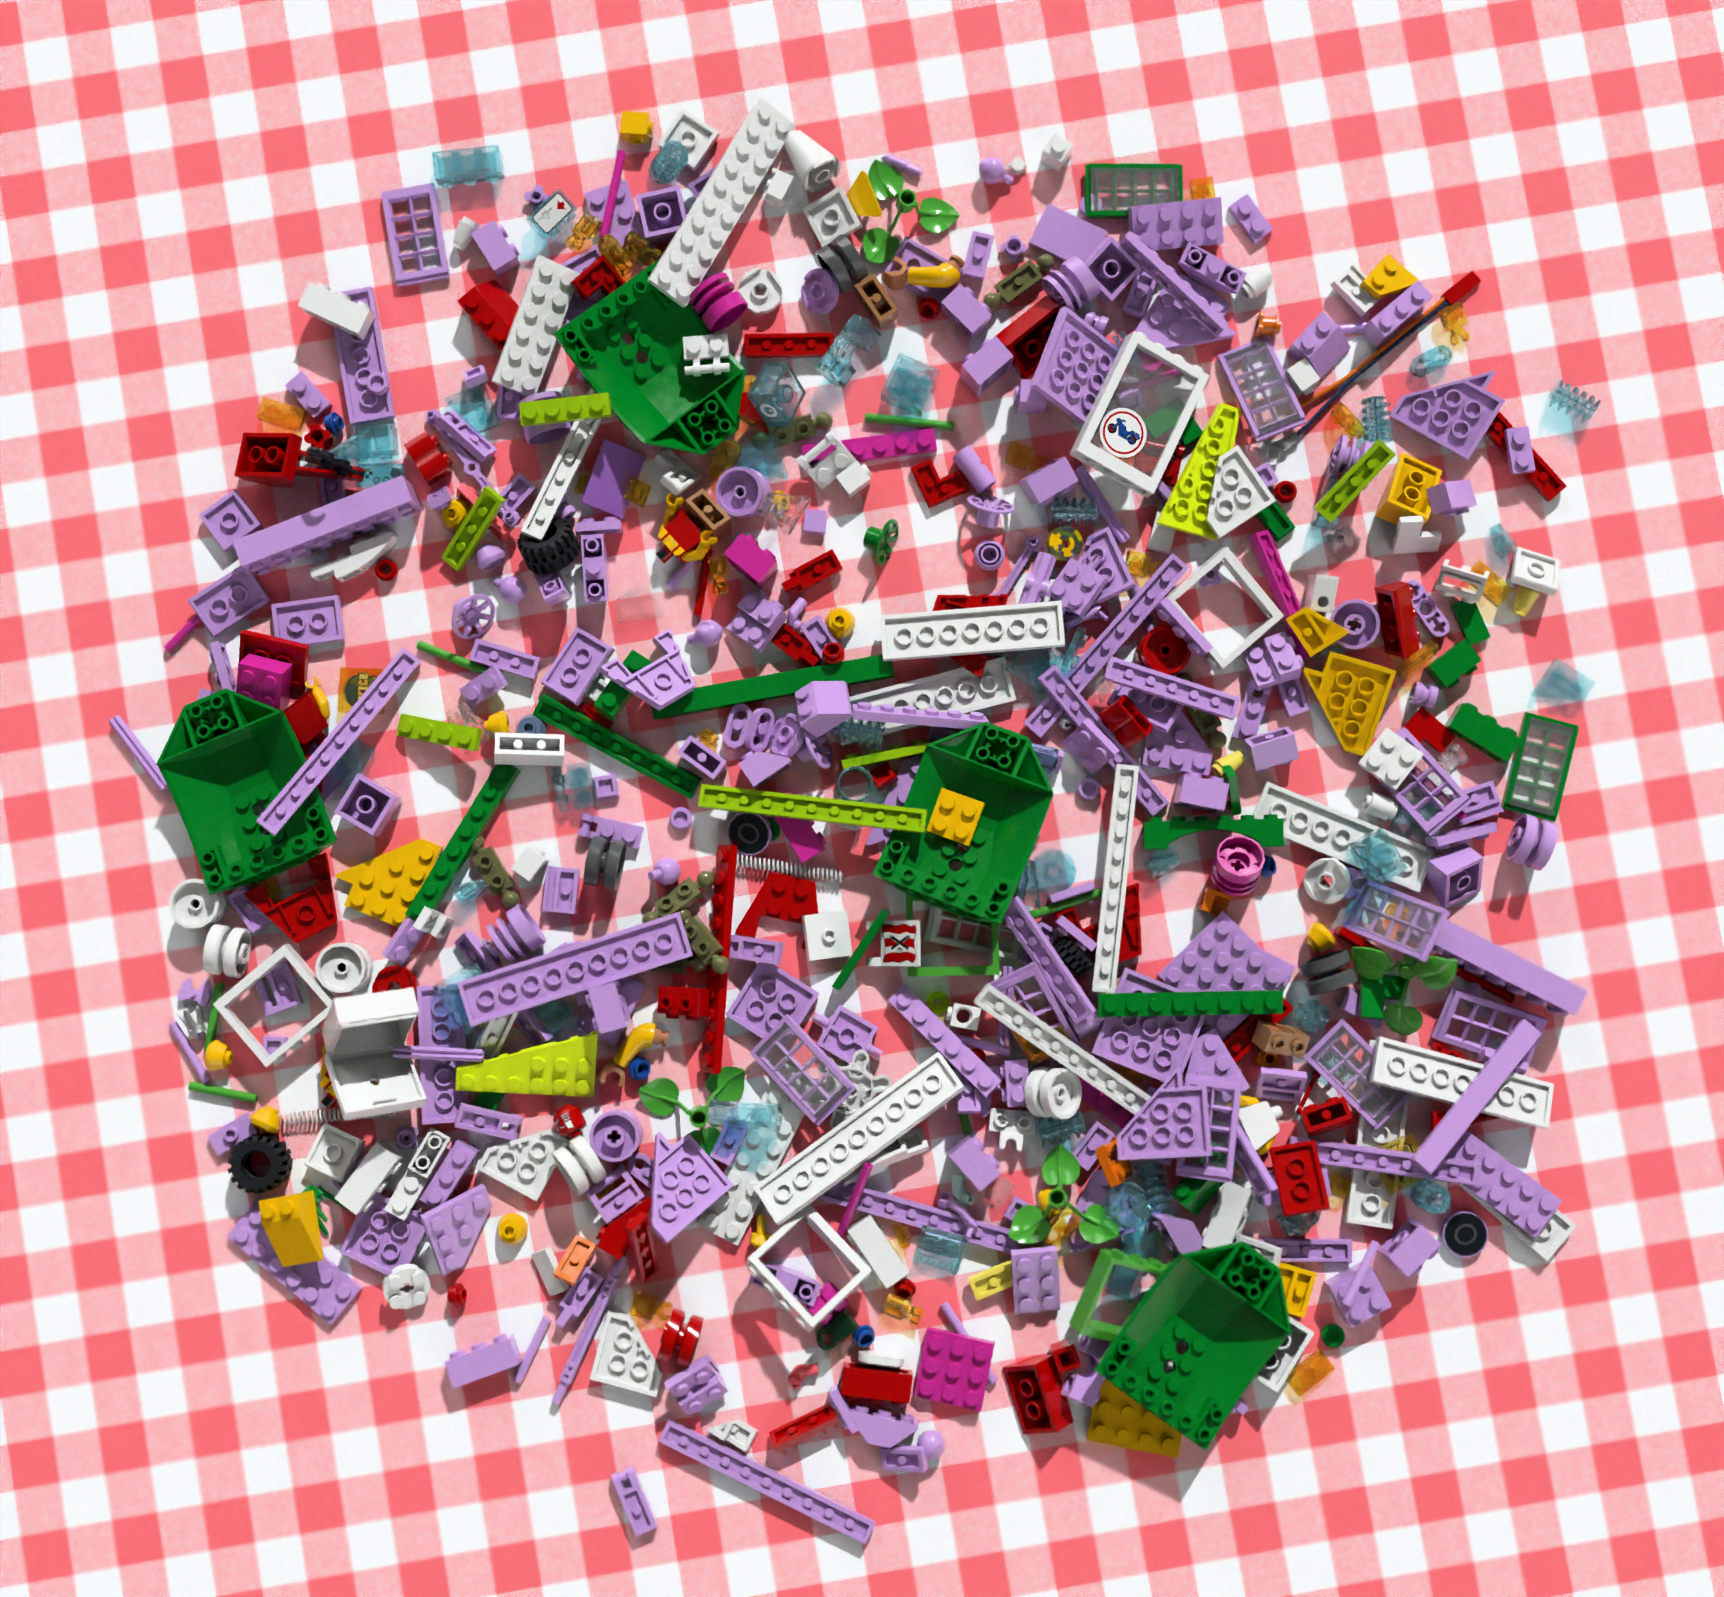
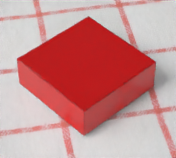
M887 761L868 772L869 777L879 792L899 781Z

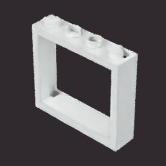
M1223 547L1166 595L1208 641L1175 600L1221 561L1268 618L1224 658L1214 647L1205 654L1207 656L1205 660L1213 668L1216 667L1217 669H1224L1284 617L1282 612L1228 547Z
M289 943L280 947L214 1002L213 1005L265 1067L272 1064L276 1067L286 1059L285 1053L290 1049L294 1052L304 1044L303 1038L308 1034L312 1037L322 1029L320 1024L326 1020L333 999L336 998L328 989L321 985L317 975ZM284 959H287L327 1008L270 1055L231 1010L229 1005Z
M810 1204L796 1213L759 1247L746 1262L747 1269L751 1272V1275L754 1278L758 1277L764 1283L762 1286L770 1295L774 1294L780 1300L778 1303L781 1308L787 1313L790 1311L796 1318V1324L800 1325L804 1330L806 1329L809 1333L855 1290L872 1271ZM802 1219L856 1275L814 1317L802 1307L759 1260Z

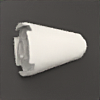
M793 130L786 135L784 146L802 187L810 193H816L831 184L829 180L833 175L837 177L841 170V163L838 158L801 130Z

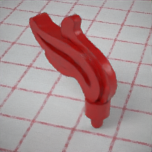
M590 701L593 707L589 704H579V706H576L582 709L594 721L608 728L614 725L612 721L595 711V702Z

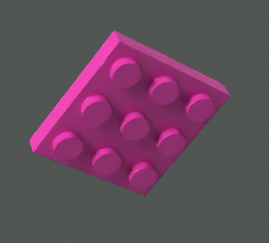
M927 1326L913 1396L981 1412L995 1342Z

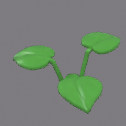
M875 159L868 172V178L878 201H884L888 197L892 200L897 199L896 208L898 212L887 233L879 227L872 228L866 232L862 242L866 259L873 264H883L892 260L900 246V242L891 234L902 213H909L914 208L916 213L921 215L920 225L922 228L933 234L942 233L947 230L960 215L951 205L934 197L923 199L919 209V203L916 202L914 191L910 189L902 190L904 183L902 175L893 167Z
M1368 947L1351 948L1354 967L1361 976L1371 980H1378L1384 976L1385 972L1391 973L1398 968L1400 976L1405 979L1400 1006L1389 1004L1384 1010L1386 1025L1393 1032L1400 1035L1408 1036L1415 1033L1421 1028L1423 1023L1422 1014L1416 1008L1404 1006L1410 979L1417 975V979H1423V983L1427 988L1440 990L1450 985L1457 971V959L1429 956L1427 961L1424 962L1405 954L1401 961L1397 960L1390 967L1392 959L1380 950Z
M727 1066L721 1067V1074L711 1073L707 1078L706 1088L713 1094L709 1097L704 1107L696 1105L691 1110L676 1100L679 1096L678 1086L668 1078L654 1079L640 1087L638 1093L645 1107L656 1115L667 1116L672 1114L674 1104L684 1110L689 1115L691 1124L700 1128V1130L690 1132V1135L710 1157L721 1132L716 1127L704 1129L708 1122L707 1110L715 1097L720 1103L726 1105L733 1104L740 1099L744 1091L745 1071L738 1067ZM710 1157L714 1161V1163L717 1162L716 1159Z
M1058 1144L1049 1152L1042 1167V1176L1046 1184L1050 1186L1058 1185L1048 1194L1049 1204L1045 1214L1043 1215L1042 1211L1036 1206H1023L1016 1212L1013 1218L1009 1237L1023 1244H1035L1046 1239L1051 1231V1226L1045 1219L1049 1216L1052 1208L1063 1210L1068 1207L1083 1218L1079 1224L1080 1234L1087 1242L1092 1244H1101L1119 1236V1226L1112 1212L1102 1205H1090L1085 1215L1069 1203L1067 1194L1062 1190L1063 1184L1071 1185L1076 1182L1080 1175V1165L1073 1154L1062 1144Z

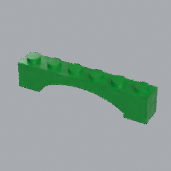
M1277 814L1264 815V819H1254V815H1240L1241 820H1231V816H1217V820H1208V816H1195L1194 821H1185V817H1171V821H1162V817L1148 818L1149 822H1144L1145 850H1167L1168 844L1180 837L1195 832L1211 830L1229 831L1245 835L1259 842L1261 847H1283V818L1278 819Z

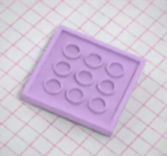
M1062 307L1059 310L1030 387L1083 426L1119 348L1068 307ZM1106 409V411H1105V413H1104V415H1103V417H1102V419H1101V421H1100V423H1099V425H1098V427H1097L1095 433L1099 432L1101 422H1102L1103 418L1105 417V414H1106V412H1107V409Z
M1223 910L1158 973L1168 985L1185 992L1275 990L1289 976ZM1249 1014L1206 1015L1205 1020L1224 1039Z
M1124 967L1115 993L1185 991ZM1206 1015L1105 1017L1091 1053L1165 1082L1179 1066H1182L1183 1074Z

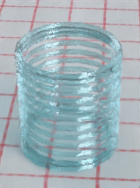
M848 767L841 772L837 779V793L842 800L863 802L873 790V778L869 771L863 767ZM847 772H861L869 780V793L862 799H849L842 793L839 783L841 777Z

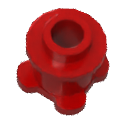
M314 423L311 425L309 433L304 436V441L308 444L311 443L312 447L328 450L332 446L333 438L330 431L324 430L319 424Z

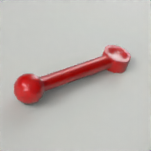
M1316 1070L1312 1072V1079L1295 1113L1300 1114L1316 1080L1321 1077Z

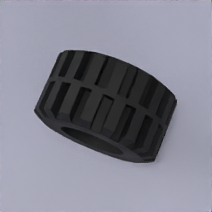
M560 517L553 519L542 542L520 534V538L517 539L518 549L528 569L535 574H550L560 571L562 568L570 565L576 559V556L579 555L580 545L571 525L566 519Z
M267 1133L257 1134L238 1142L235 1145L237 1148L232 1149L230 1152L232 1158H229L227 1163L231 1164L228 1174L232 1173L234 1176L231 1178V1181L233 1183L237 1181L239 1184L236 1187L240 1190L245 1188V1192L249 1194L252 1192L254 1194L265 1193L277 1188L282 1182L286 1181L288 1178L286 1175L292 1169L289 1167V1164L293 1163V1159L288 1157L291 1151L290 1149H285L287 1144L284 1141L279 1142L278 1136L271 1137V1134ZM256 1150L265 1153L270 1160V1170L265 1177L257 1175L251 1168L250 1159Z

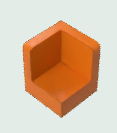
M1204 888L1198 910L1216 916L1222 910L1226 913L1229 902L1233 901L1234 896L1210 888Z

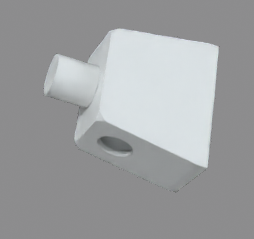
M1308 574L1305 606L1324 617L1325 613H1333L1339 577ZM1319 598H1321L1322 604L1320 606L1318 605Z

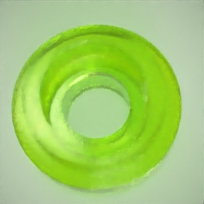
M936 991L928 996L927 1007L934 1014H942L948 1009L949 998L945 993ZM937 998L942 1000L940 1007L934 1006V1000Z

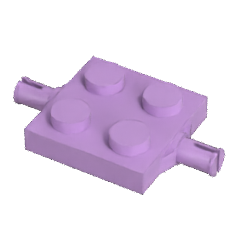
M1094 554L1088 565L1070 558L1045 595L1051 600L1062 602L1063 615L1065 612H1069L1083 618L1107 584L1108 580L1095 570L1103 560L1099 555Z
M840 1004L835 1013L828 1019L816 1012L814 1016L817 1018L813 1017L812 1021L823 1026L822 1035L817 1042L818 1046L849 1064L852 1061L853 1054L858 1050H864L879 1060V1054L882 1055L883 1050L872 1045L873 1036L879 1027Z

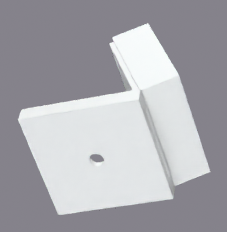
M413 988L333 999L322 1027L326 1049L324 1062L344 1121L426 1107L427 1098L412 1059L393 1057V1047L395 1045L407 1046L405 1040L419 1013ZM372 1081H378L379 1084H378V1085H373V1084H371V1082H372Z

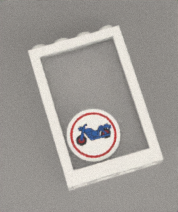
M1133 331L1125 337L1069 455L1145 498L1153 495L1210 375L1205 373L1204 369L1200 366L1191 365L1186 362L1183 356L1167 351L1164 345L1150 341L1145 334Z

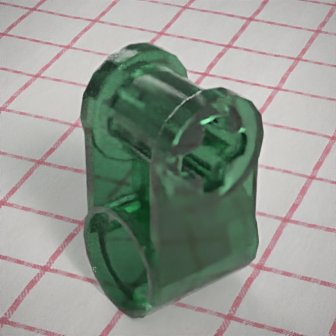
M844 1307L835 1314L826 1326L823 1325L816 1333L817 1344L823 1350H831L842 1340L853 1334L860 1325ZM824 1333L827 1336L832 1334L830 1336L831 1342H821L823 1340L822 1335Z

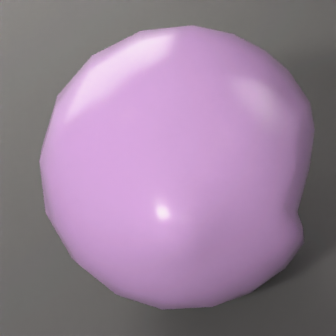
M987 157L979 162V176L987 184H997L1002 181L1007 185H1011L1013 182V177L1005 173V165L1000 159Z
M509 576L503 580L496 577L493 580V586L499 588L500 595L506 602L518 603L526 596L527 587L516 576Z
M703 620L697 625L695 633L687 636V642L689 644L698 642L706 647L714 646L721 640L723 629L714 620Z
M665 857L656 862L653 871L649 872L647 876L650 881L657 880L662 884L670 885L680 877L681 868L676 860Z
M928 1430L919 1436L917 1446L924 1447L926 1458L931 1460L942 1455L945 1449V1441L940 1432Z

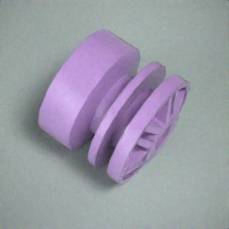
M1071 256L1060 265L1061 273L1053 270L1050 276L1046 275L1041 281L1042 287L1050 299L1060 304L1061 308L1068 307L1074 313L1081 309V301L1089 303L1100 295L1101 292L1098 282L1090 269L1076 256Z
M558 391L536 393L520 400L515 407L520 414L519 403L556 399L562 398ZM570 422L523 427L522 429L526 442L529 445H542L567 436L571 429Z
M1341 434L1329 455L1326 479L1333 481L1337 475L1338 482L1374 443L1364 440L1359 449H1356L1357 438L1352 437L1348 443V435Z
M521 904L515 905L506 912L509 920L508 924L503 919L497 918L496 923L498 927L493 923L486 926L494 946L512 964L520 961L517 953L522 958L527 956L524 945L535 951L547 942L540 927Z

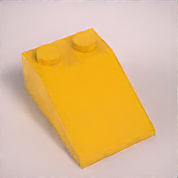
M1401 452L1380 499L1376 517L1397 526L1399 517L1422 516L1424 525L1428 521L1431 512L1426 489L1439 484L1442 470Z
M314 1190L259 1201L262 1226L283 1267L324 1260Z

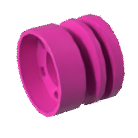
M724 272L715 274L703 281L689 296V303L695 307L697 314H703L702 321L711 333L719 332L733 324L748 308V303L738 291L733 292L735 286Z
M1239 835L1224 839L1219 844L1211 868V879L1215 887L1230 896H1243L1255 889L1265 862V854L1260 844L1252 838Z

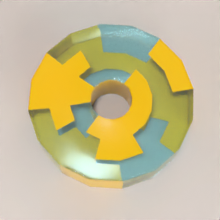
M1060 526L1049 533L1046 547L1048 553L1056 557L1057 561L1068 562L1070 558L1076 559L1080 555L1083 548V539L1077 529L1071 526ZM1063 540L1067 542L1066 548L1062 546Z

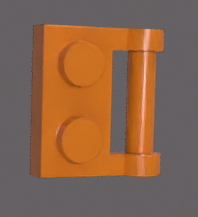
M1114 1136L1108 1144L1101 1145L1096 1149V1156L1110 1188L1119 1185L1133 1174L1130 1160H1118L1117 1136Z

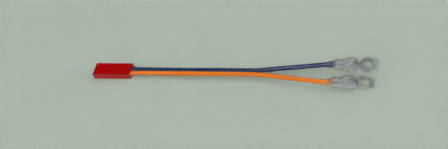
M1470 271L1441 295L1442 298L1349 374L1300 404L1301 408L1345 382L1301 429L1294 431L1288 437H1284L1279 441L1277 446L1281 450L1279 452L1280 456L1281 452H1286L1292 448L1293 444L1300 439L1306 429L1355 379L1448 305L1451 307L1477 286L1481 280L1474 271ZM1291 409L1288 412H1284L1283 414L1278 415L1277 418L1278 420H1280L1282 418L1290 416L1294 412ZM1269 420L1265 425L1274 422V420ZM1271 458V459L1269 460V462H1270V461H1276V460H1278L1279 458H1277V459Z

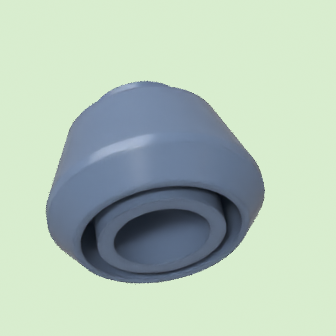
M528 714L518 721L516 733L546 734L547 726L545 721L532 714Z

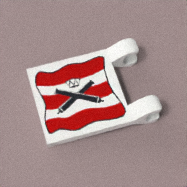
M920 920L885 921L880 929L881 957H866V966H921ZM866 921V930H869L874 921Z

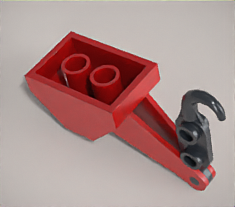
M243 433L234 476L272 487L293 488L295 476L363 482L365 470L360 467L351 466V462L347 460L336 459L335 454L321 448L309 447L306 451L301 450L302 437L294 433ZM298 460L317 464L322 468L334 469V471L297 466Z

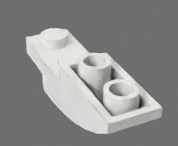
M385 530L378 532L374 538L358 539L355 541V544L349 546L352 555L346 553L337 556V560L329 563L328 561L316 563L314 568L309 569L311 577L316 581L335 576L340 582L352 579L378 563L398 541V537L392 531Z
M432 1127L429 1129L408 1165L405 1175L386 1205L385 1211L406 1221L443 1157L451 1140L449 1136Z
M918 1127L906 1132L867 1162L873 1165L869 1177L886 1171L888 1165L928 1151L929 1145L921 1128ZM863 1165L842 1179L844 1186L857 1182Z

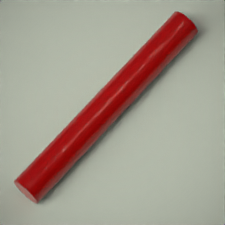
M709 549L702 559L693 615L702 616L713 553L712 549Z
M1457 966L1455 975L1470 983H1478L1482 989L1509 1003L1514 1001V994Z

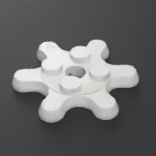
M864 1050L856 1051L849 1065L841 1067L836 1064L850 1079L856 1089L853 1094L849 1095L833 1111L829 1122L832 1129L869 1103L876 1093L884 1092L891 1087V1080L887 1075L873 1077L867 1073L866 1066L869 1062V1055ZM819 1062V1070L824 1074L828 1069ZM832 1074L826 1078V1084L822 1087L829 1096L841 1085ZM815 1089L807 1100L811 1105L819 1106L826 1098L818 1089Z

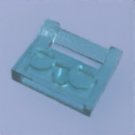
M923 1225L912 1263L917 1265L922 1263L950 1271L949 1274L957 1275L967 1240L964 1236ZM927 1251L952 1258L953 1261L949 1262L922 1254V1252Z

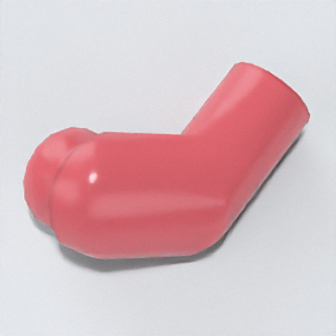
M818 1364L796 1365L788 1375L789 1387L791 1389H798L806 1376L818 1375Z

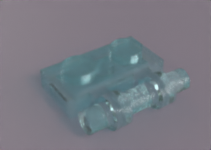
M589 761L566 765L568 774L562 775L561 767L552 768L553 777H551V781L555 785L557 796L555 797V804H558L559 813L568 812V802H573L574 810L597 806ZM565 782L570 784L571 794L565 795L563 784Z

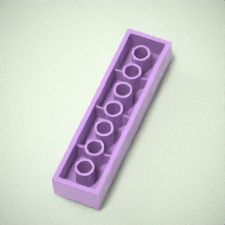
M401 475L232 542L241 566L254 574L264 575L269 573L273 567L287 566L292 563L291 560L296 558H308L313 555L312 552L319 549L321 551L331 549L333 544L340 541L342 543L349 542L354 539L355 535L372 533L376 527L392 525L396 523V519L401 517H413L422 508L413 485Z
M1409 907L1403 921L1411 923L1418 908ZM1423 910L1415 926L1427 930L1435 914ZM1448 920L1431 951L1432 954L1445 955V959H1457L1458 964L1465 965L1464 970L1474 975H1484V980L1494 985L1506 986V991L1517 996L1518 994L1526 996L1525 1000L1536 1006L1547 1007L1546 1011L1556 1016H1576L1588 993V990ZM1400 925L1397 932L1403 934L1404 937L1408 927ZM1413 930L1408 942L1420 944L1425 934Z

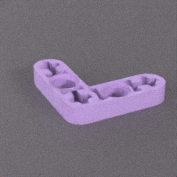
M1408 581L1407 583H1409L1411 588L1415 587L1417 589L1414 592L1415 595L1413 594L1412 605L1416 610L1419 622L1431 637L1440 638L1445 636L1450 629L1448 620L1419 581ZM1376 603V604H1374L1373 606H1374L1375 609L1378 611V607H1377V603ZM1422 603L1430 606L1431 612L1429 615L1420 613L1419 607ZM1434 614L1437 616L1433 619L1434 622L1432 620L1427 622V619L1433 617ZM1435 623L1442 624V633L1440 631H1434L1433 628H1435L1436 626Z

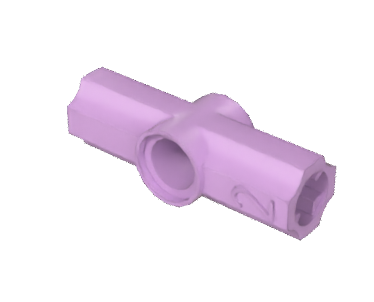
M1038 552L1031 574H1028L1022 590L1023 595L1019 604L1038 603L1044 599L1050 583L1049 578L1057 559L1052 554Z

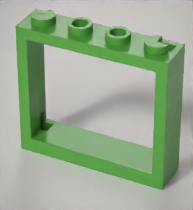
M907 894L906 920H913V901L919 900ZM991 923L992 965L907 966L908 977L1000 975L998 925Z
M1101 1248L1069 1324L1079 1335L1112 1342L1122 1326L1093 1320L1091 1316L1114 1264L1161 1275L1171 1262L1163 1264L1155 1258L1150 1257L1147 1260L1135 1253H1130V1255L1124 1254L1116 1248L1111 1250Z

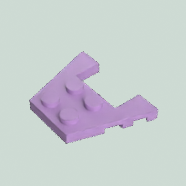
M670 628L654 636L652 641L664 654L660 659L631 674L621 661L615 658L601 666L600 673L657 710L665 708L692 692L696 685L686 662H683L679 646L675 644Z

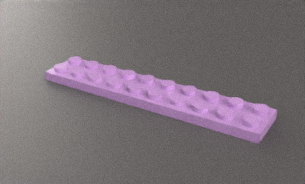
M676 912L457 982L470 1026L472 1027L693 956L680 912Z

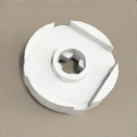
M755 268L746 272L740 280L738 292L741 293L748 303V311L755 315L766 314L776 309L783 298L782 284L779 277L773 271ZM759 286L761 289L765 287V295L757 296L755 294L757 292L756 287Z
M1321 858L1314 861L1307 868L1303 884L1307 894L1313 900L1324 902V904H1333L1340 901L1347 894L1351 887V878L1347 868L1338 859ZM1324 875L1332 878V886L1329 887L1328 884H1322Z
M403 1264L397 1266L392 1270L388 1278L387 1276L385 1277L382 1285L383 1294L393 1309H409L422 1305L426 1302V1296L430 1291L429 1277L417 1265ZM405 1283H409L411 1286L407 1290L400 1289L404 1287Z

